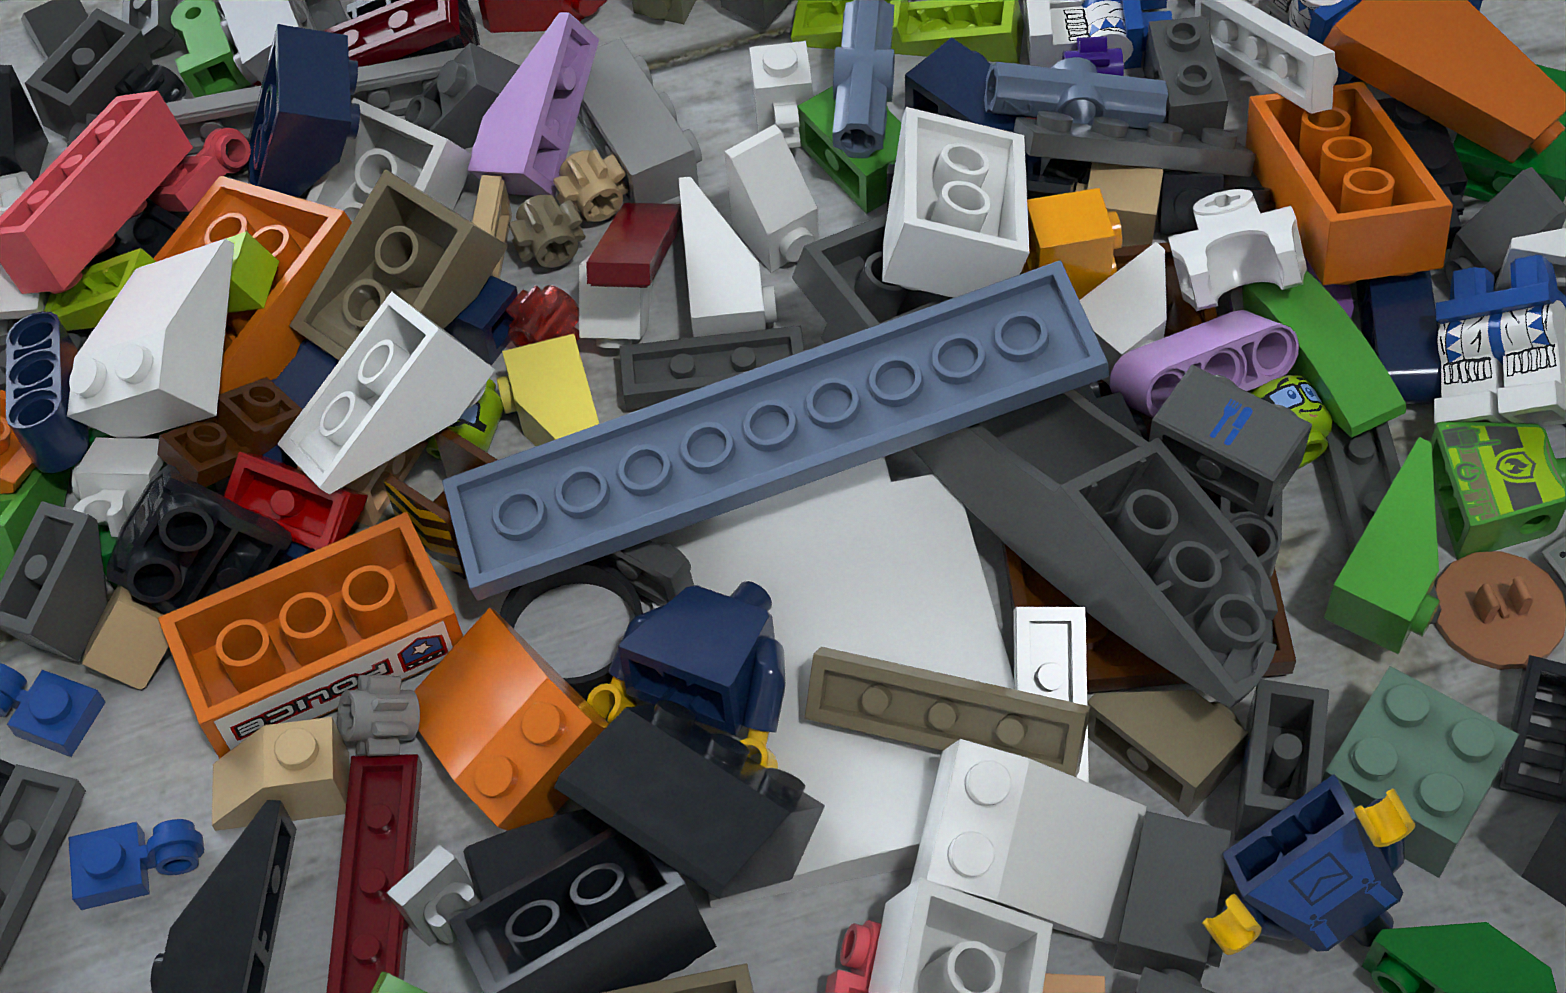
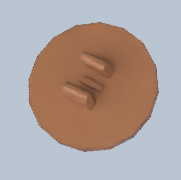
M1502 551L1474 552L1452 562L1437 580L1435 589L1438 599L1441 600V613L1435 626L1452 649L1473 663L1497 670L1523 669V665L1529 655L1547 659L1564 637L1566 604L1563 593L1546 571L1526 558Z

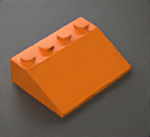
M219 176L153 258L156 261H160L247 231L279 260L265 307L263 309L227 313L219 394L266 377L270 380L276 379L296 356L300 344L306 337L289 325L352 224L345 211Z

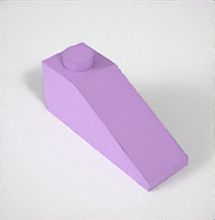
M560 12L482 118L467 171L480 180L481 175L502 176V180L505 181L507 194L529 196L553 195V197L556 195L557 188L553 180L560 176V167L566 159L599 38L569 12Z

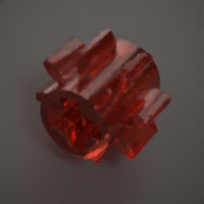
M535 285L529 292L523 289L505 310L514 318L513 322L509 325L508 335L516 347L570 334L575 335L576 342L580 339L579 330L574 327L579 321V307L569 294L556 286L547 285L541 290Z

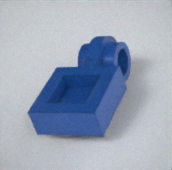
M0 663V716L5 717L11 707L16 709L7 723L13 734L21 739L72 757L106 703L100 692L45 670H41L29 691L23 690L27 684L26 678L13 668Z
M172 819L157 824L153 828V836L148 839L147 844H145V833L137 822L68 837L72 900L80 910H85L149 895L148 869L156 868L159 873L164 875H180L194 870L199 864L198 858L204 853L203 835L195 830L193 822L185 819Z

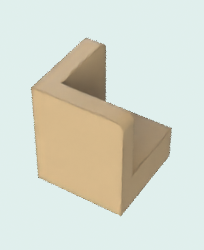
M117 585L89 639L82 665L136 689L145 688L169 647L158 617L165 614L152 604L137 599L126 588Z

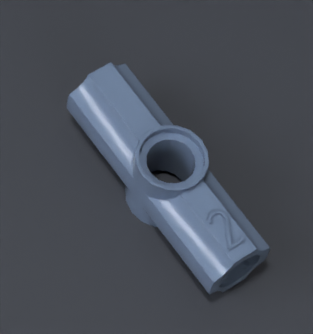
M853 0L847 2L845 12L843 13L841 47H836L833 99L836 100L833 123V147L841 149L846 153L847 157L868 158L874 151L883 149L885 140L887 102H892L895 64V50L892 49L894 5L887 3L885 0Z
M1080 57L1061 60L1051 68L996 62L991 63L986 76L984 106L986 113L1037 118L1039 111L1058 112L1071 116L1073 118L1072 123L1092 125L1094 117H1110L1127 122L1130 129L1147 130L1150 122L1163 123L1166 117L1168 89L1166 82L1163 80L1098 73L1092 62Z

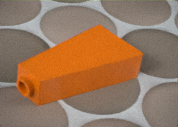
M1362 0L1333 26L1322 44L1335 51L1337 67L1418 112L1429 116L1436 122L1512 164L1530 147L1539 155L1566 129L1558 121L1566 113V93L1468 0Z

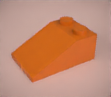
M490 607L414 690L420 707L418 731L454 782L497 827L506 831L555 815L569 799V797L554 788L559 775L609 725L589 703Z

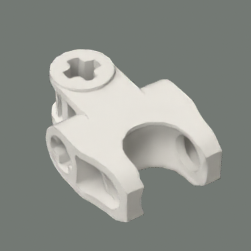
M1233 189L1221 191L1200 199L1193 206L1198 230L1168 237L1183 300L1191 304L1196 311L1218 306V298L1223 293L1244 284L1271 282L1277 284L1281 290L1303 285L1307 266L1297 219L1292 207L1287 206L1260 213L1253 193L1249 190Z

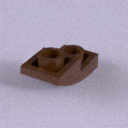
M266 377L219 394L217 416L196 421L159 435L157 455L168 465L175 466L183 477L207 487L232 474L239 452L264 455L274 448L303 409Z

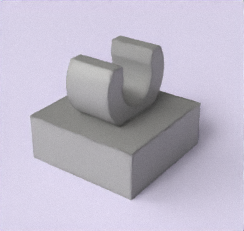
M441 845L435 848L387 892L412 931L429 947L438 939L445 943H452L456 940L457 937L451 928L449 920L481 902L475 893L473 883L457 858Z

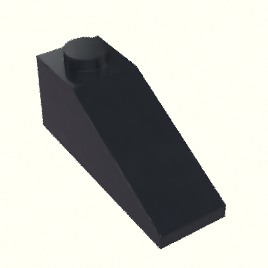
M267 800L170 927L165 952L159 953L152 965L150 980L152 993H265L297 830L281 800Z

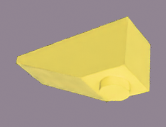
M574 334L502 351L508 375L496 379L505 414L518 411L523 435L535 446L599 424Z

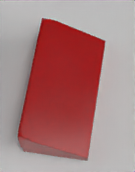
M239 452L224 497L247 510L275 521L291 532L292 541L318 550L346 537L362 512L368 495L346 486L329 495L320 489L303 470L262 455Z

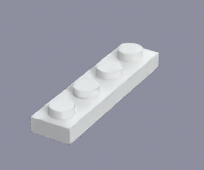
M1195 0V17L1206 16L1216 56L1311 114L1332 109L1333 86L1338 77L1335 51L1244 0Z

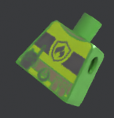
M1436 423L1430 440L1432 444L1434 491L1457 560L1474 552L1496 551L1542 538L1556 531L1566 510V457L1555 458L1546 430L1543 427L1533 423Z

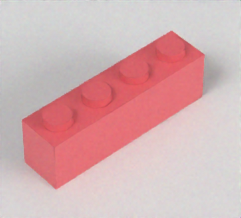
M159 91L116 96L0 216V264L22 294L39 292L59 294L74 287L83 276L81 271L96 255L101 254L113 245L116 240L115 233L125 222L140 214L147 207L148 202L146 199L154 190L177 174L179 170L177 165L193 149V146Z

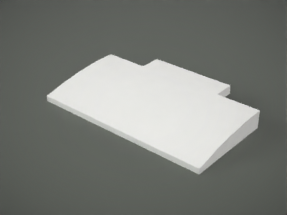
M885 457L651 539L650 541L658 545L668 543L686 556L691 564L690 572L694 586L698 585L730 597L742 582L750 581L760 585L769 594L772 607L768 612L772 615L775 639L784 649L786 683L777 732H769L766 747L776 756L778 769L799 778L805 784L804 792L825 805L792 880L721 899L708 892L710 907L715 908L915 867L942 750L804 719L813 654L821 646L1015 689L1014 677L964 504L935 474L891 482ZM652 601L653 609L661 606ZM694 721V723L712 734H724L738 741L747 738L748 728L744 726L735 736ZM755 754L750 758L760 764L762 756L761 754Z

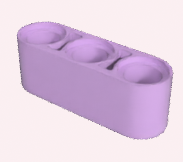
M1245 310L1233 311L1124 354L1112 369L1110 389L1112 394L1121 392L1128 407L1154 418L1191 365L1213 375L1224 376L1233 381L1239 388L1249 391L1273 379L1282 377L1289 372L1298 356V338L1289 326Z

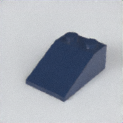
M277 24L248 137L251 149L250 158L247 162L248 184L299 197L340 162L346 139H356L360 123V105L351 103V96L354 95L356 90L358 62L349 60L348 35Z

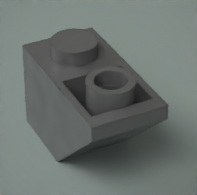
M469 43L454 60L448 61L442 67L439 76L421 95L415 96L410 101L405 111V120L449 139L463 149L471 148L476 142L483 116L520 65Z

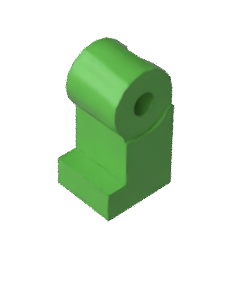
M184 0L179 3L171 15V24L189 52L175 59L179 74L194 98L239 90L251 85L233 60V55L238 53V50L222 30L220 22L223 21V18L212 0Z

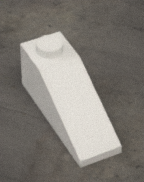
M691 177L679 178L693 337L766 329L765 323L777 322L774 286L762 287L759 262Z

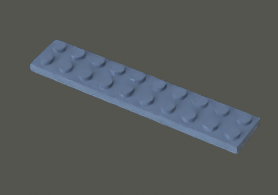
M1061 260L454 475L443 479L442 484L469 589L476 600L479 601L1109 377L1108 361Z

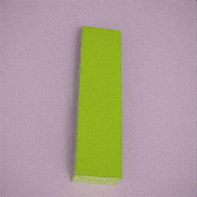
M798 0L791 33L792 42L806 41L808 48L835 50L836 47H841L845 5L853 0ZM885 0L887 3L894 5L892 49L895 50V54L927 57L952 37L971 51H977L982 54L987 61L1020 63L1024 20L1018 0H927L917 2Z
M247 231L226 238L234 243L227 313L263 309L279 260ZM142 248L86 267L81 271L83 274L81 280L74 287L63 293H50L44 311L56 314L66 331L95 328L135 269L157 261Z

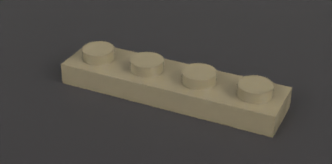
M821 646L813 654L804 719L942 751L959 739L1026 757L1077 777L1080 770L1090 706Z

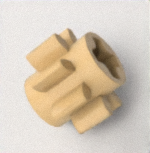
M596 149L581 150L570 155L560 167V176L553 180L559 191L556 198L560 205L571 200L577 211L581 212L586 222H598L614 215L623 203V195L629 191L622 180L626 173L616 157L612 154L602 160Z

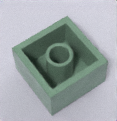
M1389 666L1326 769L1322 782L1335 774L1341 781L1355 807L1362 805L1363 808H1367L1374 800L1384 799L1387 796V791L1392 788L1395 789L1415 823L1413 831L1405 837V859L1440 878L1501 771L1519 734Z

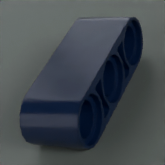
M1430 270L1417 272L1410 276L1394 275L1356 281L1361 332L1388 371L1406 404L1434 405V399L1441 398V360L1438 351L1439 329L1438 322L1436 321V308Z
M41 311L20 319L11 327L6 337V420L36 468L44 473H56L72 467L83 458L89 445L88 425L67 417L70 395L69 380L73 370L74 357L79 351L58 316L52 312Z

